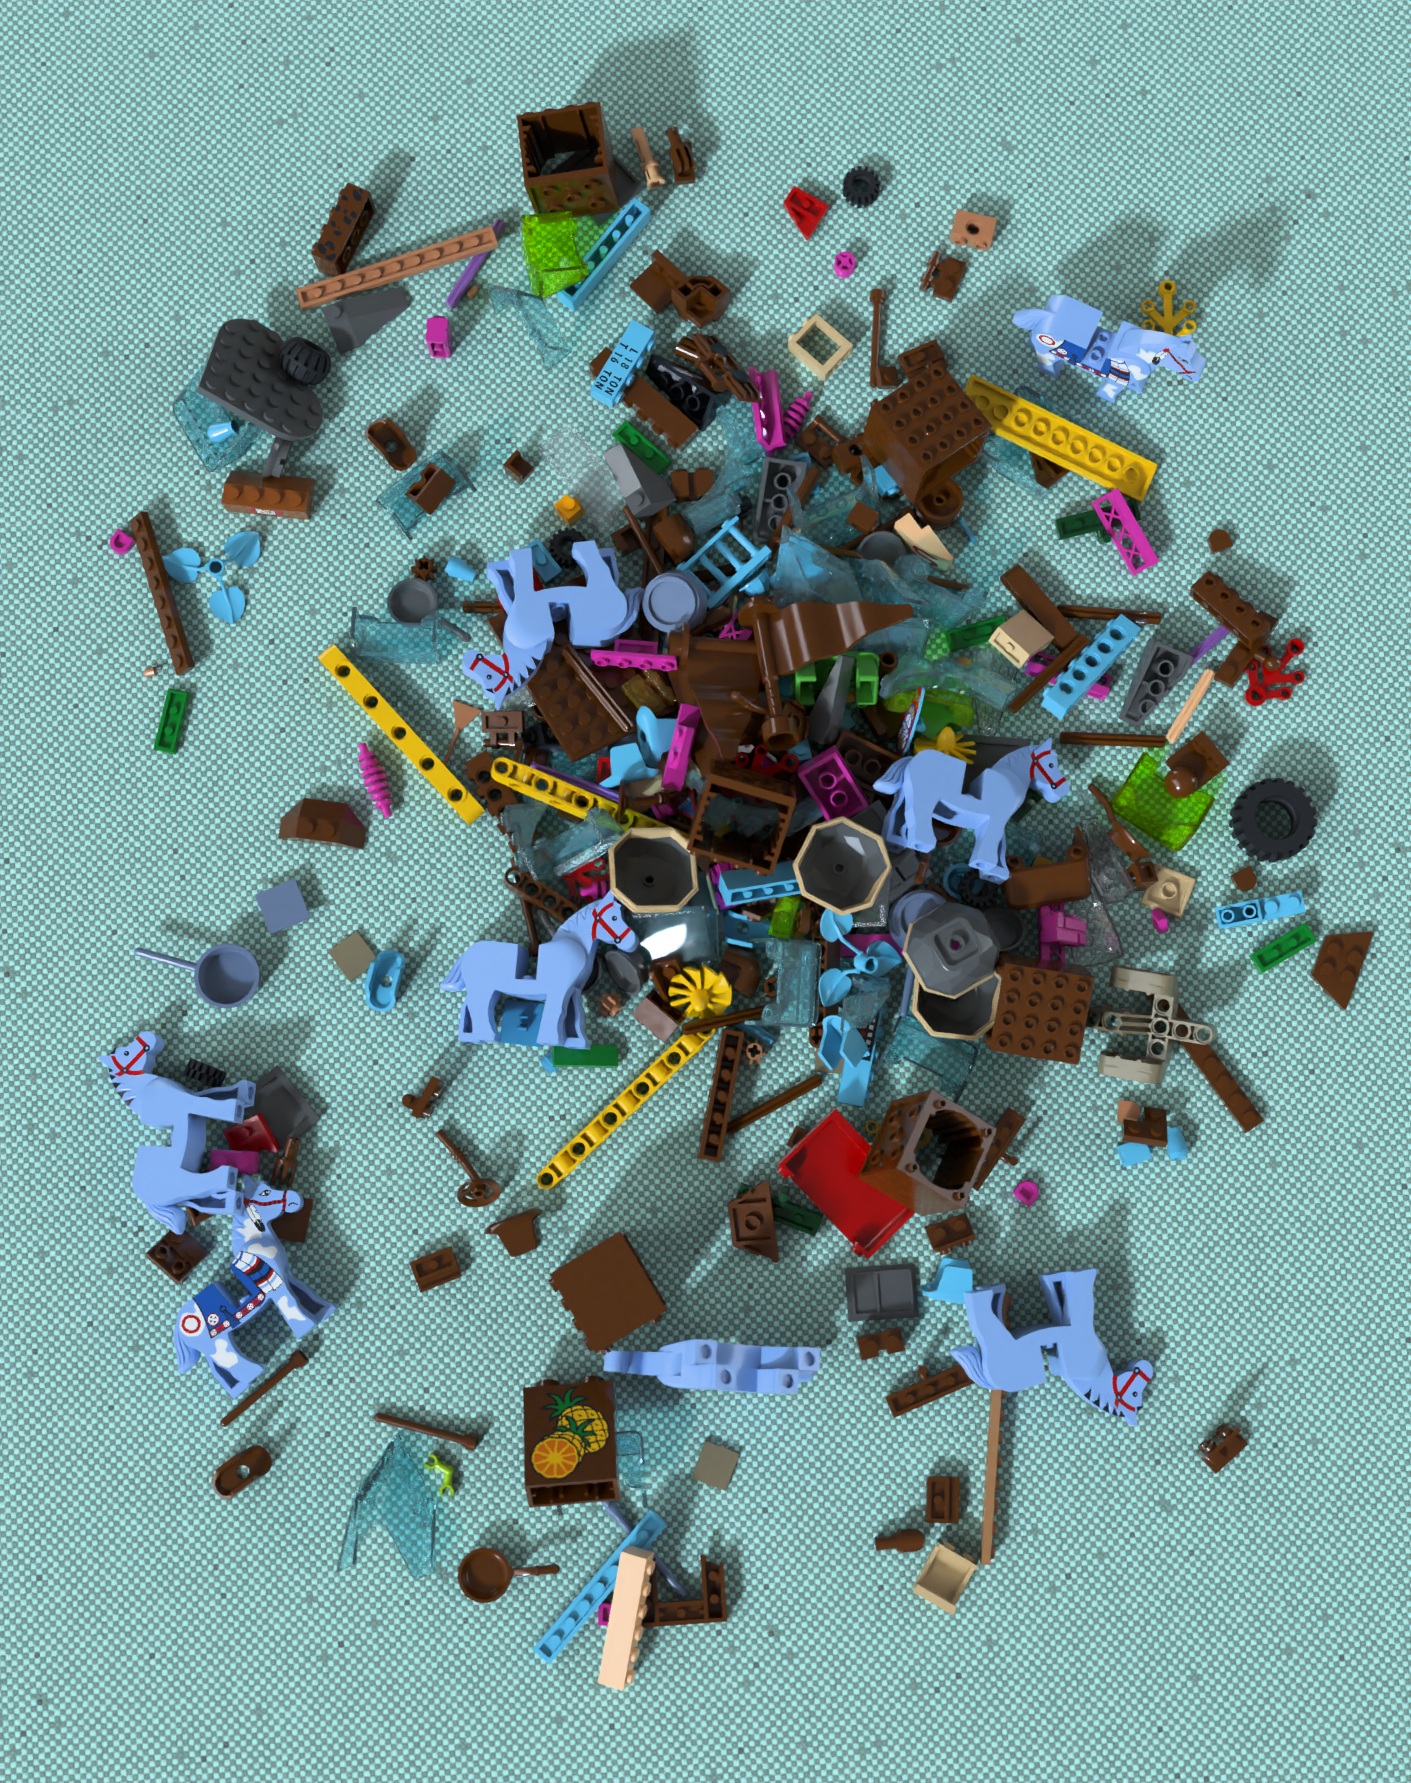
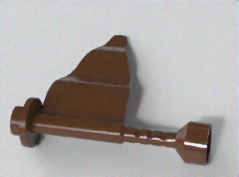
M765 596L749 598L739 610L738 620L742 627L754 631L762 683L765 685L770 718L761 727L765 748L771 751H785L794 747L799 741L795 720L783 715L778 686L779 677L792 674L811 662L843 654L871 633L894 626L913 616L912 606L910 604L886 605L868 601H854L842 604L804 601L791 604L780 610L777 603L770 601Z
M682 622L680 630H670L668 655L677 656L679 665H686L687 683L697 701L707 731L717 744L721 758L725 761H734L752 711L748 708H743L741 704L733 701L731 694L733 691L741 692L740 694L756 703L760 683V666L756 643L752 640L689 636V623Z

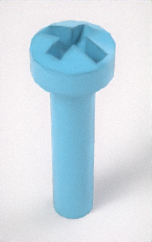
M965 518L958 519L957 525H961L972 543L975 542L977 539L964 522Z

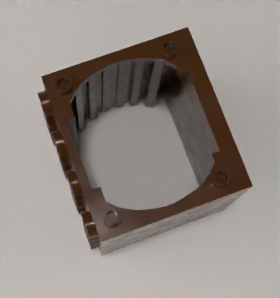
M587 102L585 105L578 106L567 105L560 109L548 108L541 112H525L522 115H517L524 185L539 223L620 211L612 140L600 102ZM589 149L590 153H599L594 159L595 168L541 176L548 159H554L555 154Z
M940 361L934 365L932 362L928 363L924 367L925 371L880 401L877 398L870 403L869 416L866 426L863 428L862 442L912 504H915L978 461L992 428L990 422Z
M711 758L689 828L686 850H689L691 855L703 857V855L712 857L711 860L717 863L724 864L725 861L732 863L733 867L740 870L749 868L755 870L754 873L761 876L773 875L797 800L795 784ZM718 785L777 802L778 819L775 827L766 839L758 844L750 842L748 846L715 836V831L707 829L702 814L705 811L706 805L710 802V797L714 798L718 794Z
M1003 952L999 953L995 968L997 970L996 974L1002 976L993 1027L983 1035L985 1039L984 1044L988 1045L990 1051L1079 1065L1094 982L1093 975L1083 965Z
M933 1089L892 1100L857 1178L920 1216L963 1209L969 1203V1194L978 1182L980 1169L987 1161L986 1155L989 1148L995 1142L994 1136L997 1129ZM924 1127L928 1130L931 1129V1133L934 1136L939 1135L937 1139L939 1144L949 1142L945 1153L939 1155V1158L942 1160L932 1183L920 1172L919 1164H916L915 1161L916 1154L913 1153Z
M624 1231L616 1233L550 1273L551 1279L549 1283L555 1292L559 1291L563 1298L560 1301L567 1312L571 1310L575 1318L572 1319V1322L578 1332L582 1330L586 1338L583 1341L589 1351L594 1350L595 1353L601 1351L603 1356L611 1351L610 1349L614 1347V1342L645 1323L651 1321L652 1325H655L656 1321L660 1322L661 1314L668 1309L666 1302Z

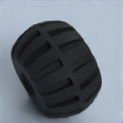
M292 337L286 341L280 350L279 364L286 373L308 385H317L328 376L331 368V358L324 349L302 337Z

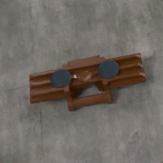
M700 333L691 335L693 341L705 355V357H699L695 365L707 376L715 391H732L740 401L762 403L761 394L750 381L749 375L715 335L709 336L708 334L702 335ZM719 374H720V375H723V374H724V376H723L722 378H718L716 375H719Z

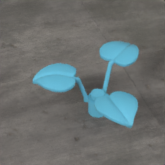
M254 531L240 532L231 536L224 546L225 553L231 558L223 559L222 561L214 558L201 568H199L201 563L199 555L190 548L177 549L162 557L166 571L178 582L192 583L197 579V571L201 572L204 570H208L212 577L218 578L222 590L215 591L211 595L209 600L210 609L218 618L230 624H235L243 614L245 598L238 587L232 586L226 589L222 580L226 572L224 565L234 560L241 567H248L256 563L260 556V536L258 532Z
M826 909L821 917L820 930L822 936L829 942H834L839 938L857 955L853 961L855 969L844 970L841 973L839 969L831 968L821 976L819 980V993L822 1004L825 1007L836 1004L850 991L852 981L849 977L845 976L846 974H859L863 971L878 977L886 974L894 966L902 962L896 950L881 940L870 943L867 947V954L858 950L842 936L849 933L852 928L853 918L851 913L840 916L829 909Z

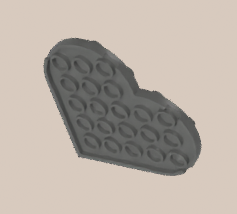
M242 318L229 320L220 327L215 335L195 392L268 433L287 441L296 442L298 439L305 438L307 440L311 438L320 428L323 420L320 402L308 384L295 379L281 368L279 354L285 343L277 332L260 324L257 320Z

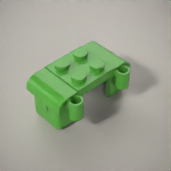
M847 651L840 654L854 657L848 692H854L856 706L865 708L867 705L876 704L879 685V656L874 652ZM839 655L811 662L792 673L791 695L794 692V699L800 702L804 708H810L812 705H815L813 692L822 691Z

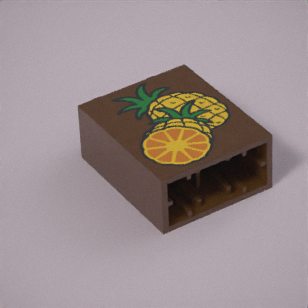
M586 1376L581 1378L578 1383L560 1384L556 1380L545 1379L538 1381L534 1387H523L524 1483L529 1508L620 1500L617 1413L613 1380L605 1381L599 1376Z

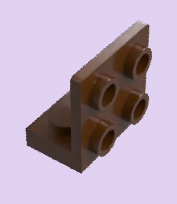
M657 249L651 254L652 264L630 284V289L654 312L660 314L672 302L671 289L687 276Z
M894 691L877 700V703L874 705L859 708V712L878 744L882 745L897 737L898 729L907 707L899 694Z
M1203 731L1165 761L1170 769L1178 765H1188L1195 770L1199 778L1198 787L1193 793L1230 764Z
M1223 1423L1214 1431L1216 1434L1210 1440L1207 1438L1199 1444V1450L1196 1454L1214 1474H1217L1248 1445L1239 1434L1241 1429L1238 1426L1230 1423L1225 1425Z

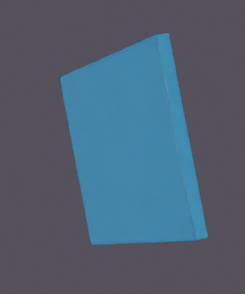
M505 999L500 1042L542 1047L543 1045L537 1043L545 1004Z

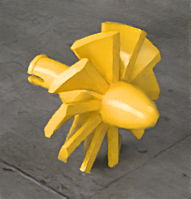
M946 726L932 740L927 739L923 735L920 738H916L914 756L923 750L931 749L965 761L968 764H973L974 761L964 756L976 755V751L965 749V747L975 745V742L955 743L964 735L961 733L954 734L953 729Z
M698 965L697 968H683L693 979L692 982L688 981L682 974L672 977V982L687 986L684 989L669 987L670 997L678 994L687 995L685 998L670 1002L673 1008L681 1010L687 1002L691 1001V1004L682 1014L684 1018L700 1016V1019L713 1017L715 1014L717 1016L722 1015L728 1005L731 1004L732 986L731 984L729 985L724 973L721 971L717 974L706 965Z

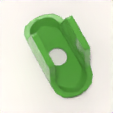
M924 694L919 717L923 718L926 729L924 732L914 731V739L920 738L923 735L927 739L932 740L946 726L951 727L954 732L962 730L961 723L954 714Z

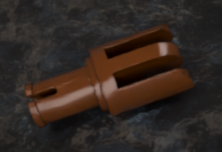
M673 126L674 131L672 127L668 128L665 133L671 145L669 153L677 174L681 173V170L686 172L689 168L690 170L696 169V163L689 145L682 141L678 127Z
M682 336L674 350L675 355L695 364L699 357H705L696 343L686 336Z
M722 604L706 612L701 623L689 631L690 636H702L708 631L716 632L727 625L732 618L730 608Z
M287 1137L283 1155L277 1157L270 1182L275 1183L280 1165L283 1164L278 1184H284L290 1166L292 1168L287 1187L292 1186L299 1163L295 1158L301 1143L300 1139L295 1138L294 1140L293 1137Z
M918 1529L897 1530L895 1535L875 1537L876 1551L896 1549L899 1553L919 1551L925 1545L924 1534Z

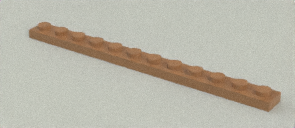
M1006 1291L1002 1302V1319L1005 1328L1009 1332L1010 1318H1006L1007 1309H1011L1012 1297L1008 1296V1291ZM991 1389L980 1545V1563L983 1565H990L991 1559H995V1545H992V1536H996L997 1522H993L994 1513H998V1499H995V1490H999L1000 1477L996 1476V1469L1001 1467V1454H998V1444L1002 1445L1003 1431H999V1423L1004 1421V1408H1001V1399H1005L1006 1391Z

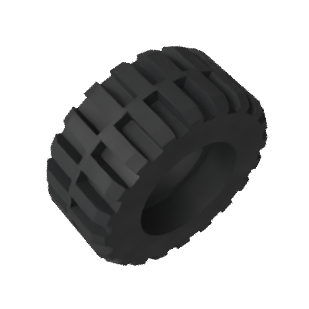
M1267 778L1252 784L1243 791L1234 802L1235 806L1230 811L1232 819L1229 821V827L1234 830L1231 835L1233 839H1238L1239 844L1237 846L1240 850L1245 848L1247 850L1246 855L1249 857L1256 856L1258 861L1264 862L1268 860L1269 863H1276L1279 860H1287L1306 848L1310 843L1309 840L1315 835V830L1313 829L1317 826L1318 819L1314 818V815L1317 814L1316 807H1311L1310 805L1313 801L1310 796L1306 797L1303 794L1306 791L1301 786L1297 789L1294 787L1295 782L1290 780L1284 782L1283 778H1275L1274 780ZM1263 802H1274L1281 805L1287 811L1291 821V828L1286 837L1272 839L1259 830L1255 821V812L1260 804Z

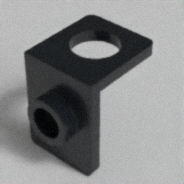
M540 722L521 733V738L526 739L527 746L533 748L543 744H560L555 735L554 739L549 737L547 730L550 727L548 723Z

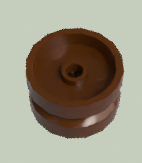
M950 479L914 504L913 511L916 520L921 526L926 527L929 525L933 531H941L954 524L963 506L964 498L962 490L957 483Z

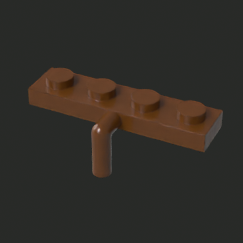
M1010 1107L1006 1108L994 1126L997 1129L994 1136L995 1142L989 1148L986 1155L987 1161L978 1173V1182L972 1188L975 1191L980 1189L999 1159L1009 1166L1018 1164V1159L1011 1157L1005 1151L1027 1119Z
M919 1364L916 1369L921 1381L884 1397L895 1418L975 1382L967 1375L960 1364L930 1377L927 1373V1367Z

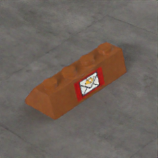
M232 470L224 483L222 505L229 512L310 520L315 479L283 475L280 478L272 475L263 477L262 473Z

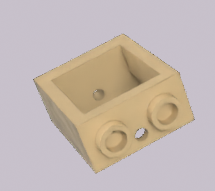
M817 313L812 318L808 317L803 322L802 329L798 333L795 331L788 339V351L823 382L837 370L852 354L853 344ZM815 326L840 346L824 365L820 364L799 345L800 341Z

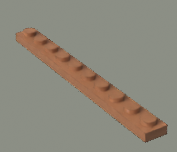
M489 226L298 288L296 293L301 309L305 311L497 249L499 246L493 227Z

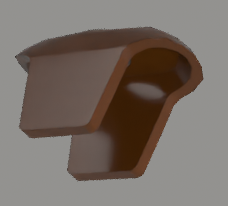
M389 417L386 420L378 419L367 427L364 432L365 439L395 470L403 471L412 466L416 459V451L405 434ZM387 442H396L397 449L394 452H388L385 449Z
M531 1208L489 1225L484 1234H497L511 1257H517L535 1250L538 1245L533 1222L543 1210Z
M260 1445L251 1446L217 1468L211 1480L216 1494L224 1500H230L264 1476L272 1466L269 1453ZM241 1465L247 1466L249 1469V1475L245 1479L237 1476V1469Z

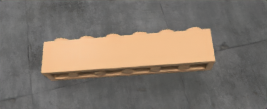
M629 1545L621 1551L598 1683L622 1691L629 1684L633 1683L636 1671L633 1668L640 1652L637 1646L643 1634L642 1619H644L647 1612L645 1601L651 1590L649 1579L655 1568V1561H653L654 1552Z

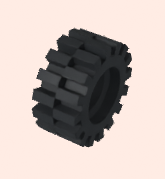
M858 166L857 170L854 167L851 169V173L848 171L846 177H844L843 197H846L845 201L847 203L851 201V206L853 207L855 204H858L857 208H861L863 204L864 208H866L868 203L872 205L874 200L878 198L880 189L879 176L877 174L874 175L875 171L872 169L869 172V167L865 166L864 170H862V166ZM858 181H862L868 184L869 190L865 193H858L854 190L853 185Z
M567 527L564 528L565 531L560 529L558 534L554 533L553 539H550V554L560 567L565 566V569H569V566L576 568L578 563L572 558V555H564L560 548L566 541L583 542L586 541V538L582 536L579 530L576 532L574 528L568 530Z
M977 868L965 873L958 884L960 890L958 893L962 896L961 900L965 901L966 905L973 906V908H982L989 905L999 893V884L980 879L979 869ZM974 880H982L986 884L987 890L983 896H976L972 893L971 884Z
M190 1058L183 1074L209 1086L221 1087L227 1073Z

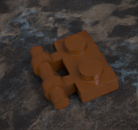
M934 251L932 257L928 259L927 270L920 279L921 285L919 289L927 292L930 286L934 288L932 296L951 303L966 263L947 256L945 263L939 261L941 253ZM935 270L941 272L938 279L933 278Z
M481 711L482 733H490V739L483 740L484 747H491L492 749L509 747L514 749L515 742L526 744V739H518L517 733L525 732L524 711ZM499 733H508V739H500Z

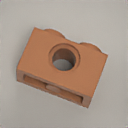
M957 210L949 241L959 246L969 245L978 250H990L997 218ZM968 230H975L977 233L971 234Z

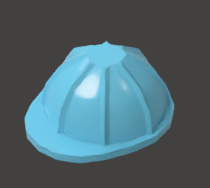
M764 567L750 576L738 588V591H743L750 596H757L765 592L769 586L768 568Z
M957 863L949 867L943 876L945 891L951 897L961 899L962 896L958 893L960 891L958 888L960 879L965 873L976 868L965 863ZM974 880L972 882L971 891L974 895L982 889L984 885L982 880Z

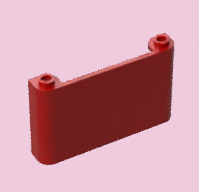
M833 1108L777 1162L779 1167L776 1170L785 1179L788 1176L853 1244L851 1249L859 1258L863 1255L869 1259L915 1212L857 1178L871 1146Z

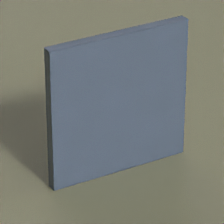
M295 878L255 895L270 934L311 918Z

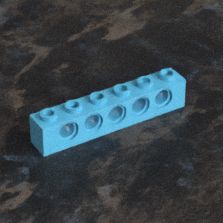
M1120 614L1116 620L1112 618L1106 625L1105 632L1102 633L1100 631L1093 639L1094 643L1091 646L1087 645L1082 650L1081 657L1079 659L1075 658L1068 666L1069 670L1066 673L1061 672L1055 680L1056 684L1054 686L1049 685L1042 694L1044 699L1041 705L1060 720L1069 713L1136 640L1141 628L1123 614Z

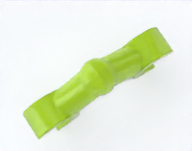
M430 1453L429 1456L434 1458L435 1464L424 1463V1465L428 1469L436 1468L444 1473V1482L439 1490V1494L442 1496L444 1488L448 1487L451 1490L450 1497H452L455 1493V1488L452 1485L454 1468L440 1461L436 1454Z

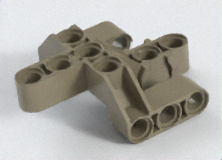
M1112 965L1109 987L1124 988L1125 991L1146 992V995L1155 994L1152 1013L1131 1012L1132 1009L1129 1007H1125V1010L1112 1008V1004H1101V1007L1089 1008L1086 1027L1098 1029L1097 1032L1119 1033L1123 1037H1128V1034L1149 1035L1146 1058L1111 1051H1101L1097 1072L1101 1075L1149 1084H1160L1163 1082L1171 1059L1173 1040L1206 1045L1213 1042L1218 1036L1216 1026L1211 1023L1177 1017L1179 1002L1177 975ZM1163 999L1169 1002V1010H1165L1162 1007ZM1091 1012L1097 1015L1096 1022L1090 1019ZM1112 1015L1116 1016L1118 1019L1117 1026H1114L1111 1023ZM1160 1021H1164L1167 1025L1165 1032L1159 1028ZM1182 1024L1188 1028L1186 1036L1180 1032ZM1203 1028L1210 1032L1209 1039L1203 1038L1201 1034ZM1157 1042L1164 1046L1163 1053L1157 1051Z

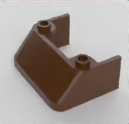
M1079 826L1075 827L1072 846L1066 851L1067 861L1025 867L1022 858L1015 855L1005 856L1009 878L1001 883L1000 886L1006 905L1010 909L1016 911L1084 900L1089 897L1091 893L1089 857Z

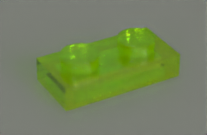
M791 895L778 897L768 930L769 935L787 941L790 939L801 901L800 898Z

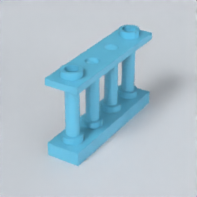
M737 516L733 519H727L722 524V529L691 559L687 562L683 561L676 568V570L686 571L694 575L702 583L707 595V611L717 605H721L772 555V551L766 545L762 549L757 548L737 528L739 525V518ZM729 533L751 554L752 559L747 563H742L721 542ZM716 548L736 568L735 571L737 573L733 577H726L706 557L712 549ZM699 562L721 583V588L716 593L714 591L711 592L691 571Z

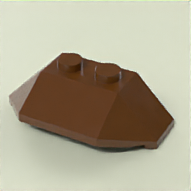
M304 798L281 818L278 839L363 850L366 828L347 803Z

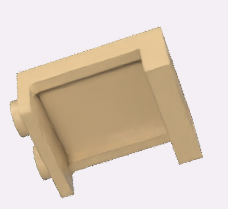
M1023 609L1001 624L988 641L1018 669H1021L1030 657L1039 651L1043 652L1055 637Z
M945 1540L943 1543L936 1541L911 1589L917 1595L953 1615L957 1608V1601L972 1573L979 1566L974 1562L976 1558L970 1554L963 1552L961 1555L954 1551L956 1547Z

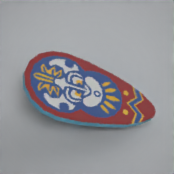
M920 686L913 695L900 723L895 747L896 753L900 756L906 754L914 731L924 732L926 729L923 718L919 717L925 692L924 686Z

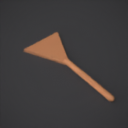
M453 700L456 731L443 762L445 766H447L459 732L475 719L482 710Z

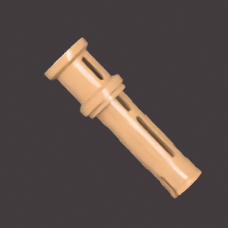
M636 127L631 131V135L642 161L641 170L646 175L648 188L657 189L665 183L664 177L660 175L659 163L652 156L643 127Z

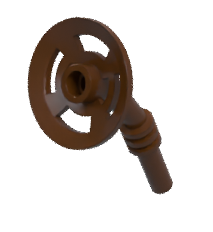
M620 779L617 822H621L627 808L650 804L657 806L668 804L672 800L685 798L687 792L682 789L681 792L663 791L654 793L652 796L632 797V795H628L624 780Z
M440 1129L435 1135L451 1152L450 1156H454L453 1159L457 1160L456 1163L462 1165L471 1179L459 1187L457 1191L458 1201L468 1207H482L496 1201L501 1194L500 1185L492 1179L480 1178L467 1159L468 1155L464 1154L463 1150L460 1151L461 1147H457L446 1133ZM489 1189L494 1190L488 1197L484 1196L488 1193Z

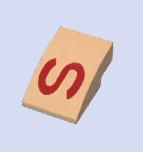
M910 513L895 522L893 534L901 539L905 550L909 554L935 570L944 573L949 571L954 558L929 525L921 529Z

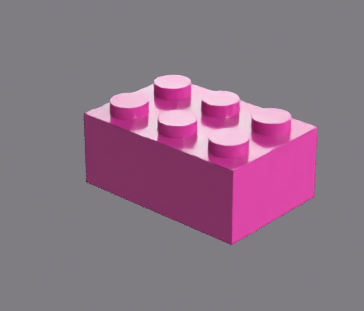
M835 745L797 767L799 777L827 821L842 816L849 818L869 806L866 794Z

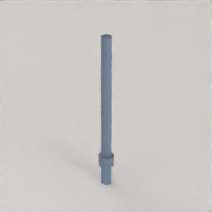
M615 1501L601 1502L605 1507V1512L610 1517L613 1516L627 1534L634 1529L619 1511L620 1507ZM650 1546L647 1548V1551L654 1552ZM654 1552L653 1558L656 1557V1569L683 1599L688 1594V1591Z

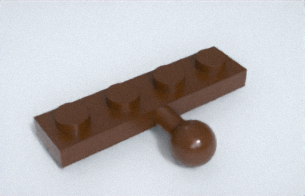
M1260 610L1258 614L1264 615L1271 624L1269 634L1252 650L1239 640L1215 674L1214 680L1233 689L1254 658L1264 663L1268 671L1278 670L1281 666L1279 656L1275 654L1266 655L1260 652V649L1278 625L1279 619Z

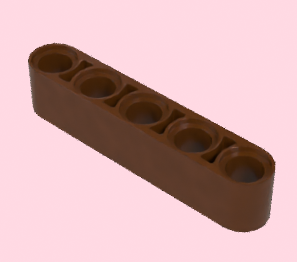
M1016 564L1000 576L1002 584L1021 607L1055 637L1052 640V644L1060 653L1080 636L1022 566Z
M518 867L509 868L504 875L503 883L507 889L534 907L545 910L548 916L560 924L568 920L563 916L562 911L570 910L574 915L581 909ZM515 874L519 877V881L512 883L509 881L508 876ZM533 886L537 889V893L530 895L527 893L526 888ZM551 898L555 901V905L549 907L544 903V900Z

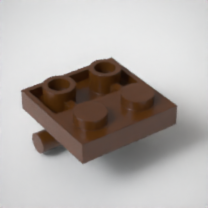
M432 1076L420 1099L412 1094H406L402 1098L403 1105L413 1110L411 1115L423 1121L425 1118L429 1119L435 1109L432 1105L436 1098L440 1099L446 1088L443 1087L445 1082Z
M170 1230L146 1252L145 1256L177 1285H182L187 1280L186 1277L210 1252L186 1230L180 1235Z

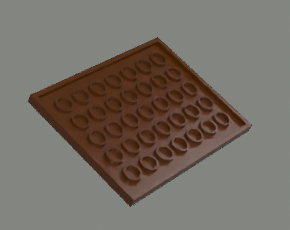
M583 574L557 587H586L585 575ZM506 611L487 619V624L502 649L504 626L508 618ZM565 619L552 622L555 635L551 652L544 655L538 671L525 685L571 763L637 732L636 715L641 706L648 707L657 719H663L680 710L674 690L662 670L652 668L643 670L639 667L620 668L612 665L598 666L592 664L591 650L614 651L615 643L607 647L575 649L634 722V727L630 731L625 732L562 655V650L566 646L571 645ZM633 624L628 630L621 633L618 638L643 641Z

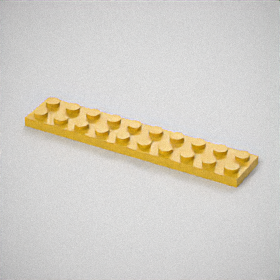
M973 374L969 377L964 392L992 425L990 432L1110 490L1118 488L1122 496L1130 500L1137 499L1139 504L1143 502L1158 464Z

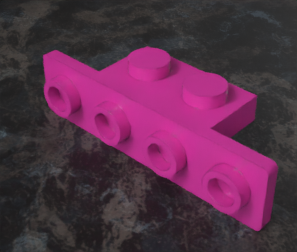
M615 639L614 651L591 650L592 664L598 666L639 667L643 670L652 668L662 671L677 670V656L657 655L658 642Z
M684 703L680 706L662 778V788L678 792L682 791L701 714L699 707Z

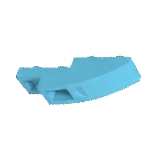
M1298 891L1217 907L1215 912L1219 929H1225L1306 913L1302 892Z

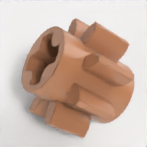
M615 991L611 995L608 992L604 993L596 1003L599 1006L598 1012L604 1018L608 1015L614 1018L623 1008V1005L620 1004L622 998Z
M757 1038L754 1040V1043L746 1040L747 1047L741 1048L745 1055L741 1059L747 1058L749 1065L755 1060L760 1064L761 1060L759 1057L767 1056L766 1053L762 1052V1048L766 1045L762 1044L760 1046L757 1044ZM754 1046L759 1054L751 1057V1053L748 1050Z

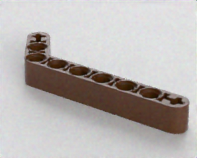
M796 894L794 896L803 901V904L813 912L809 1043L812 1047L819 1048L824 1032L823 1019L831 1015H838L839 1002L828 1007L822 1004L819 993V980L828 969L837 968L840 970L841 941L838 938L834 942H829L821 934L820 921L827 908L802 896V894Z

